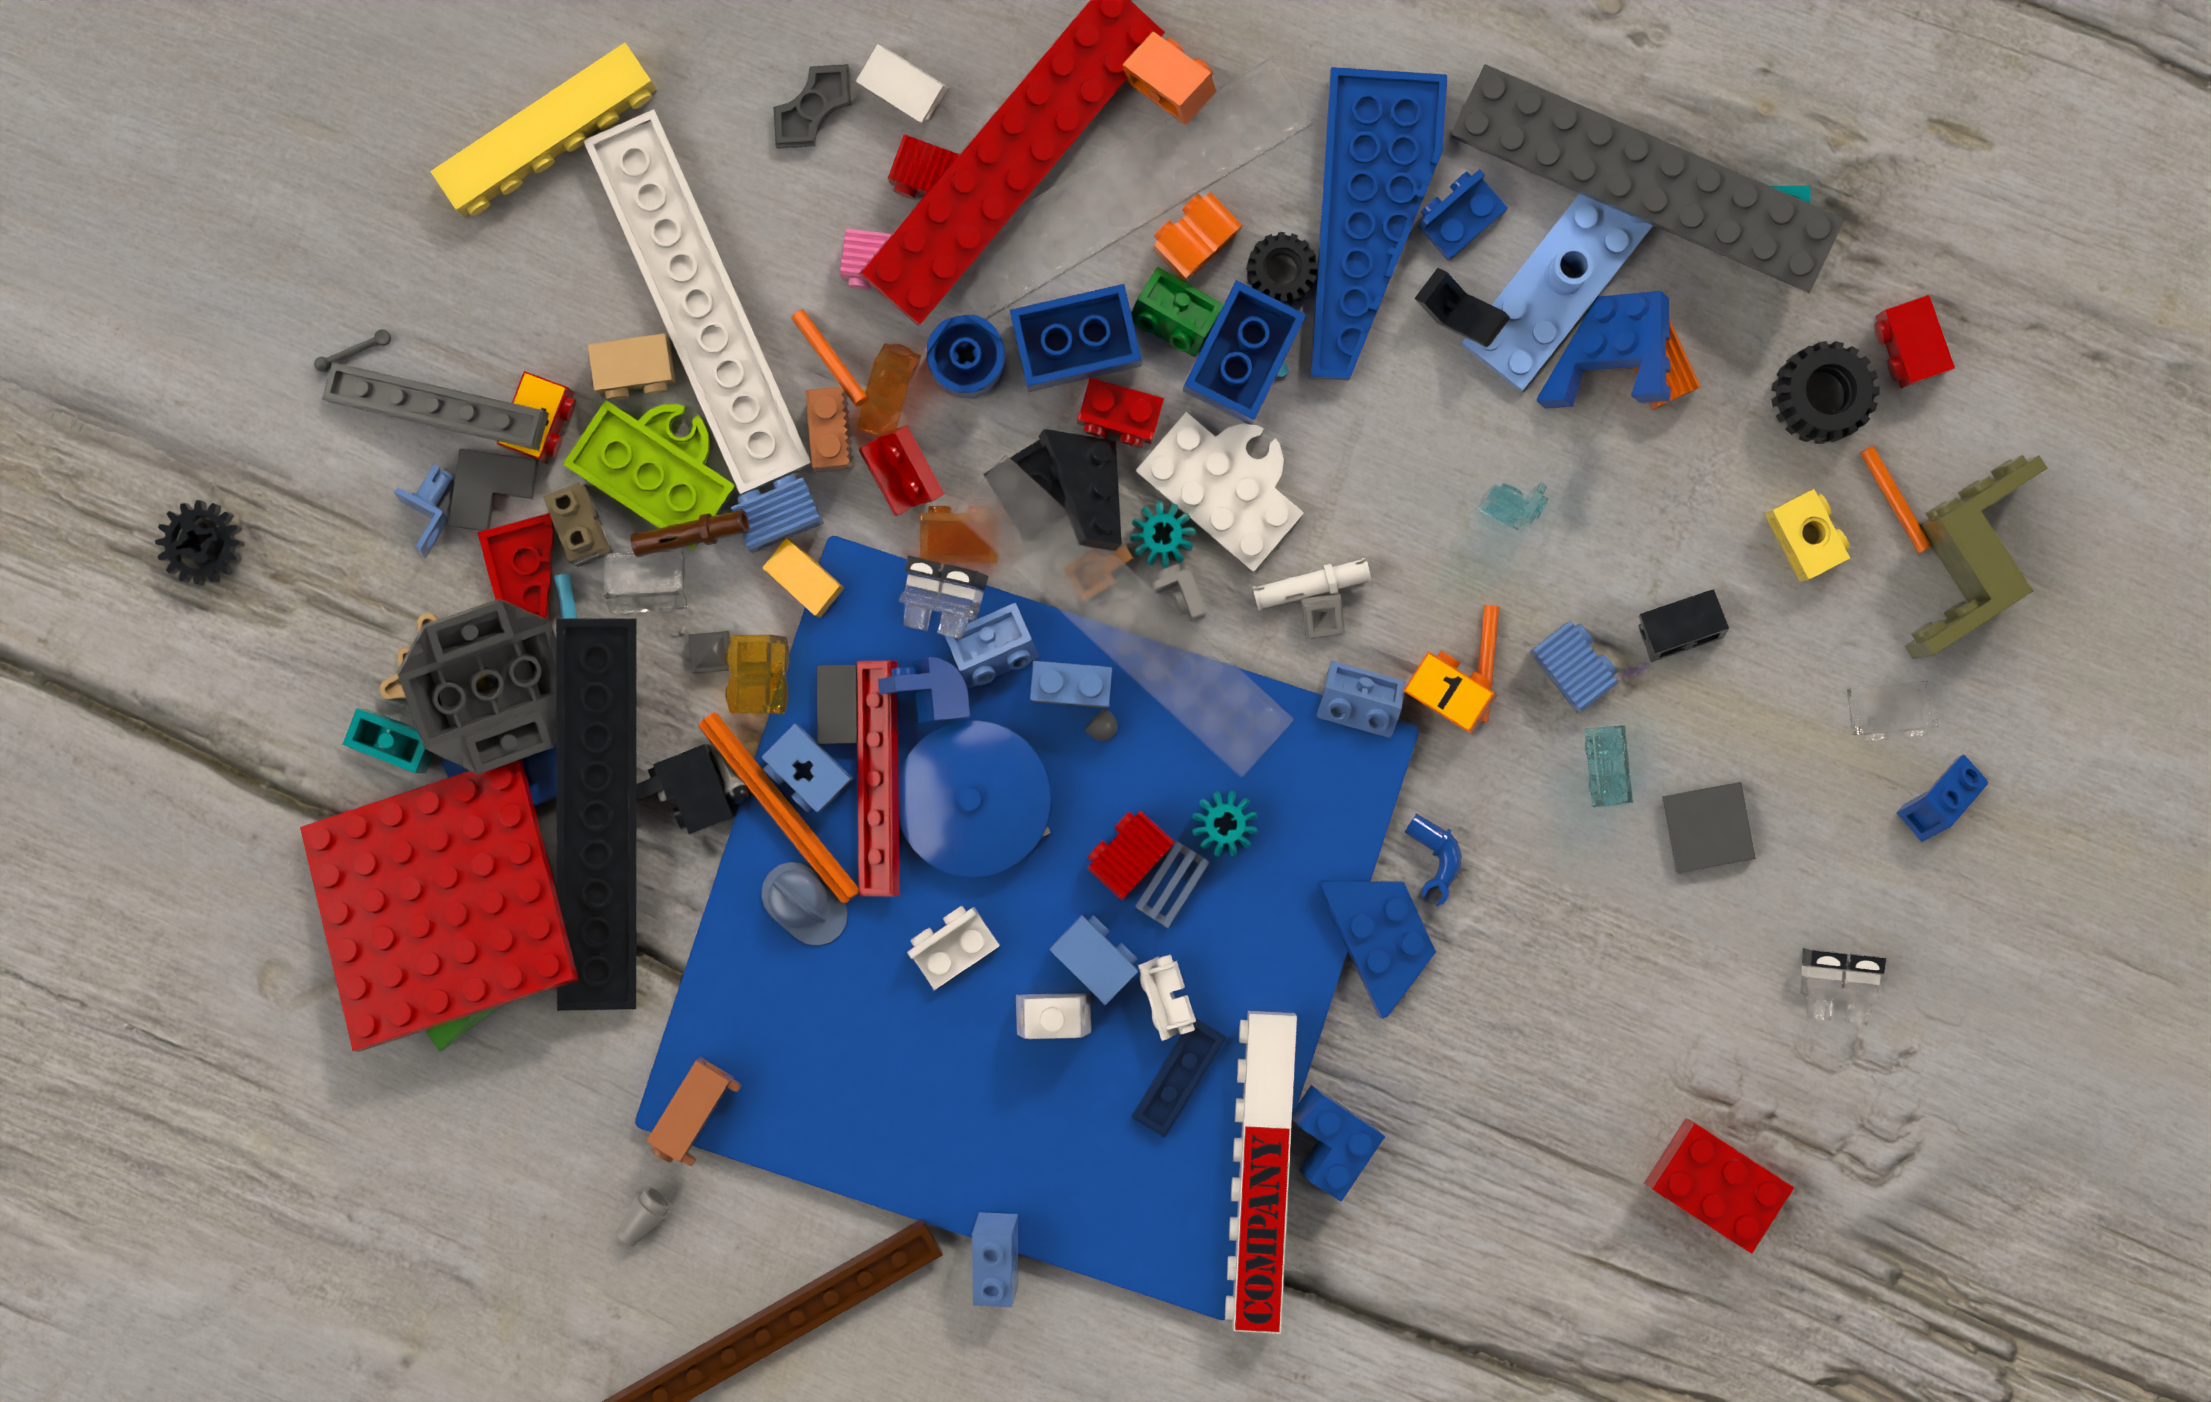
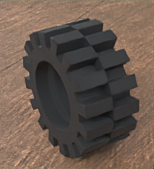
M1278 232L1275 236H1272V234L1267 235L1263 241H1259L1250 253L1246 269L1247 281L1251 284V288L1288 306L1292 305L1295 301L1299 302L1310 292L1316 279L1318 262L1315 261L1316 255L1314 250L1309 249V243L1306 240H1299L1298 235L1293 233L1291 236L1285 235V232ZM1285 255L1295 262L1297 274L1292 281L1286 284H1279L1270 279L1267 274V264L1273 257Z

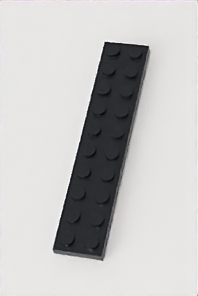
M556 618L557 897L579 981L557 988V1011L636 1009L637 619Z

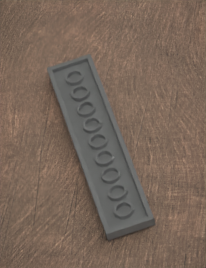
M1484 64L1451 133L1452 138L1809 294L1845 220L1817 206Z

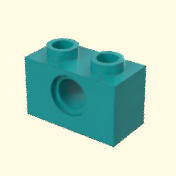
M356 708L342 743L344 746L413 773H426L434 754L423 747L417 728L372 710Z

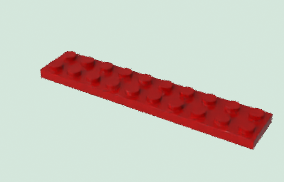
M1089 0L858 274L917 326L921 325L1128 78L1125 75L1122 64L1152 32H1155L1160 37L1165 32L1131 0Z

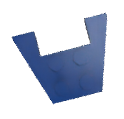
M1662 291L1597 296L1539 393L1537 402L1545 409L1573 407L1584 371L1639 367L1631 394L1634 399L1639 403L1669 401L1671 388L1666 385V373L1670 372V359L1666 356V341L1670 340L1669 298Z

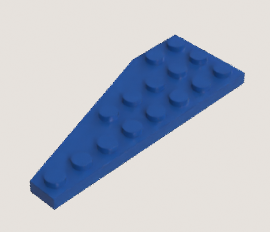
M1331 67L1310 378L1350 380L1443 152L1447 89L1446 74Z

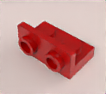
M1089 377L1081 410L1077 417V424L1084 426V433L1105 438L1106 432L1121 436V443L1142 448L1144 442L1148 444L1153 442L1164 398Z
M907 425L889 430L860 447L859 452L895 516L902 515L916 505L933 502L944 495L941 486Z

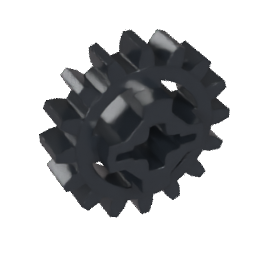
M196 500L193 509L190 504L181 503V514L169 511L167 516L172 522L169 525L159 524L158 526L165 533V537L156 539L155 544L164 546L165 551L157 557L161 561L171 562L166 571L169 574L180 572L179 581L188 583L193 577L195 585L204 586L207 577L210 582L219 583V572L231 575L233 571L228 565L230 561L241 562L242 560L239 555L235 554V548L245 546V542L235 539V535L242 531V527L230 525L229 523L234 515L227 511L220 515L221 506L212 503L207 509L206 502ZM200 518H209L218 527L206 528L205 523ZM181 528H182L181 534H180V536H179V538H178V541H177V536H178V534H179V532H180V530H181ZM199 536L207 538L205 542L200 544L202 550L193 548L195 547L194 545L200 542ZM222 545H224V546H223L222 553H221L220 557L218 558V554H219V552H220V550H221V547H222ZM193 558L195 564L199 565L200 569L189 567L182 559Z

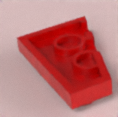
M550 513L477 532L495 600L503 599L548 620L555 528Z

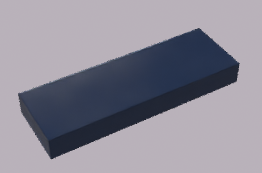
M1196 1017V1022L1193 1023L1195 1030L1181 1034L1131 1115L1132 1118L1163 1137H1166L1227 1038L1224 1034Z

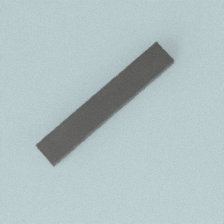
M335 362L331 364L322 397L327 402L537 451L540 449L549 414L540 409Z

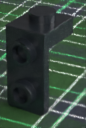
M1440 268L1435 270L1414 298L1437 324L1484 347L1491 345L1510 319V316L1505 311L1467 294L1448 272Z

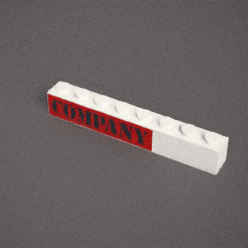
M1248 1011L1247 1020H1240L1239 1043L1246 1044L1245 1059H1238L1237 1083H1244L1243 1099L1236 1098L1235 1122H1242L1241 1138H1234L1233 1162H1240L1239 1177H1232L1231 1201H1238L1237 1217H1230L1229 1240L1236 1241L1235 1256H1228L1227 1280H1234L1233 1296H1226L1225 1320H1232L1233 1331L1281 1334L1297 1023L1295 1013Z

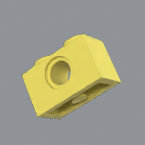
M1815 489L1805 492L1764 513L1799 582L1809 580L1850 559L1847 552L1850 549L1849 542L1839 528L1835 530L1829 518V515L1832 514L1831 508L1822 494L1817 495ZM1806 524L1813 525L1818 531V540L1815 544H1809L1803 538L1802 531Z

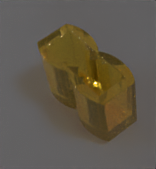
M771 634L732 635L726 652V659L731 673L725 690V699L728 704L729 713L784 715L788 701V686L785 676L789 663L787 637Z

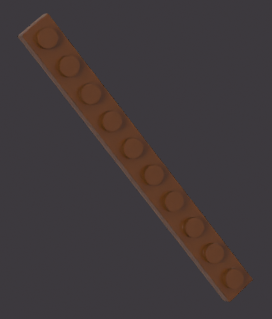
M920 1219L602 1402H687L943 1256L942 1249L924 1220Z

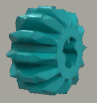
M1161 501L1156 502L1157 515L1153 516L1151 511L1145 506L1141 509V512L1147 522L1145 523L1135 518L1132 520V526L1142 530L1143 533L1130 534V541L1144 542V544L1137 547L1134 553L1136 556H1141L1149 550L1151 552L1147 558V565L1149 566L1154 564L1156 555L1161 556L1163 568L1169 567V554H1172L1174 559L1181 563L1184 558L1177 548L1180 547L1186 551H1192L1193 544L1183 540L1182 537L1195 535V528H1181L1182 525L1190 520V515L1186 513L1178 519L1174 518L1178 510L1177 504L1171 505L1169 514H1163V503ZM1162 525L1163 530L1165 526H1168L1172 530L1169 535L1170 543L1163 545L1161 540L1157 544L1153 540L1156 534L1154 529L1156 526Z
M1219 791L1213 792L1216 806L1212 807L1208 801L1202 799L1199 804L1208 811L1207 815L1205 816L1200 813H1193L1192 819L1196 821H1205V826L1196 827L1192 830L1193 835L1197 836L1206 832L1209 835L1201 842L1200 846L1206 849L1213 840L1217 841L1214 849L1215 856H1221L1223 843L1228 845V851L1231 856L1237 855L1234 841L1238 840L1243 847L1249 848L1251 844L1242 836L1243 832L1245 831L1250 834H1257L1258 829L1253 826H1245V821L1254 820L1258 817L1257 812L1242 814L1241 811L1250 803L1247 798L1241 800L1237 807L1233 806L1236 798V792L1229 791L1226 804L1222 803ZM1224 812H1228L1233 815L1230 820H1235L1236 826L1234 830L1228 829L1225 835H1221L1217 832L1220 827H1214L1215 818H1222Z

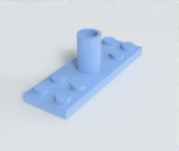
M1579 194L1492 304V306L1505 311L1510 316V319L1491 345L1484 347L1468 338H1465L1460 345L1522 392L1653 225ZM1563 264L1571 267L1576 277L1569 278L1565 276L1561 271L1560 265Z

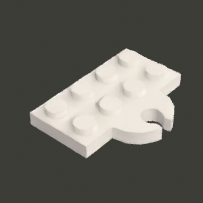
M1186 412L1137 468L1136 473L1172 504H1177L1178 509L1184 514L1188 513L1193 522L1249 570L1254 572L1304 514L1302 510L1275 488L1282 476L1284 464L1280 444L1277 439H1274L1269 444L1268 454L1262 459H1254L1247 453L1246 445L1251 439L1260 437L1264 428L1258 425L1239 424L1228 427L1215 437Z

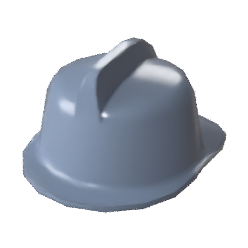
M788 862L778 865L769 872L763 882L761 897L764 908L775 921L805 944L819 946L830 943L840 936L847 922L848 912L846 904L840 903L813 869L802 863Z

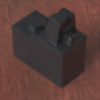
M703 744L653 764L654 767L648 769L650 779L638 783L636 787L637 801L656 794L660 802L676 800L678 806L673 808L675 819L680 829L687 828L689 834L698 833L736 817L733 804L725 796L724 780L715 763L716 760L709 744Z

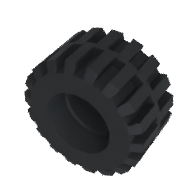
M1827 341L1818 342L1794 354L1786 361L1785 365L1780 367L1776 374L1779 378L1773 382L1771 390L1776 391V397L1771 400L1772 406H1778L1780 413L1776 415L1779 423L1785 420L1789 425L1785 430L1791 435L1798 433L1800 434L1799 440L1805 442L1815 440V444H1824L1829 441L1832 443L1855 433L1870 420L1869 414L1875 412L1878 403L1873 402L1874 398L1880 395V386L1873 385V381L1878 376L1876 370L1869 372L1866 366L1871 363L1866 356L1860 359L1857 356L1859 350L1851 346L1846 349L1843 348V342L1837 341L1832 344H1828ZM1816 371L1826 372L1840 382L1844 393V400L1841 409L1836 414L1828 415L1821 413L1810 404L1806 394V384L1812 373Z

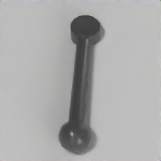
M380 329L376 331L371 339L327 358L318 357L315 359L314 366L318 371H326L332 362H338L377 344L381 346L388 345L391 341V335L388 331Z

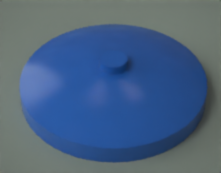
M960 721L931 732L909 753L898 777L899 824L904 836L916 853L926 862L939 870L956 876H990L1017 865L1039 844L1051 817L1052 786L1048 771L1040 755L1021 735L993 722Z

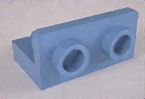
M1016 602L944 634L968 688L988 684L996 676L1012 669H1022L1039 657Z
M1331 660L1317 717L1389 738L1393 735L1402 709L1403 690L1406 681Z

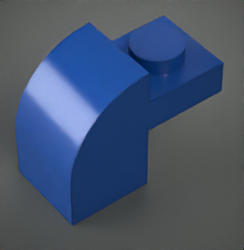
M927 657L913 660V667L891 669L892 676L878 679L879 695L915 692L918 723L970 717L966 683L960 672L951 663L943 659Z

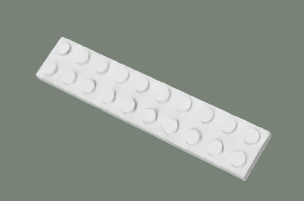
M653 109L583 140L740 495L756 490L812 465L808 452L656 111Z

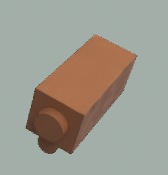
M700 1057L697 1059L646 1140L647 1143L653 1146L652 1153L669 1163L675 1159L678 1162L682 1161L689 1166H693L696 1158L688 1152L727 1088L738 1092L742 1085L734 1080L733 1076L704 1058Z

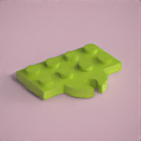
M605 399L563 462L564 466L658 528L698 520L700 515L710 513L712 516L718 515L737 487L705 465L711 451L710 434L705 422L699 415L692 420V430L689 435L676 437L673 434V422L677 418L684 416L687 410L685 406L679 404L659 405L648 410L637 421ZM698 544L689 545L687 547L694 551Z

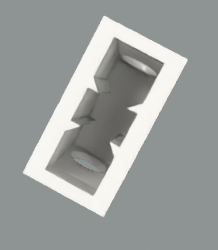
M1090 993L1016 995L1017 1035L1024 1039L1080 1038L1090 1034Z

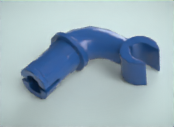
M1416 813L1404 833L1433 850L1432 855L1439 858V869L1436 876L1428 880L1422 889L1424 898L1431 887L1438 885L1442 892L1441 898L1436 903V906H1439L1447 900L1449 887L1459 873L1462 853L1458 841L1451 834V829L1448 828L1445 831Z

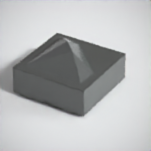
M729 631L689 634L691 670L693 674L732 670Z

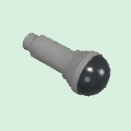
M716 752L714 754L716 758L715 763L725 782L724 793L727 800L732 804L744 803L749 798L751 791L721 754Z

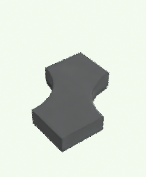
M848 64L810 66L808 80L802 92L789 103L773 107L775 145L777 148L816 146V135L824 119L839 108L852 106L850 68Z

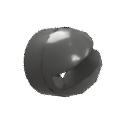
M1103 708L1086 726L1084 731L1093 739L1106 742L1114 738L1118 730V723L1114 715L1106 708Z

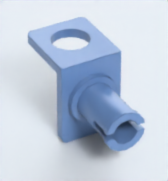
M436 465L431 466V470L416 494H409L400 488H397L394 492L401 503L431 518L430 523L416 545L418 553L424 558H427L448 523L444 512L439 510L437 504L450 482L454 479V476L446 470L439 471L440 467Z

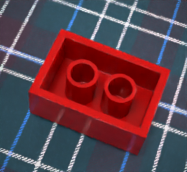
M1685 1118L1644 1182L1652 1190L1751 1254L1794 1189L1793 1186L1687 1118Z

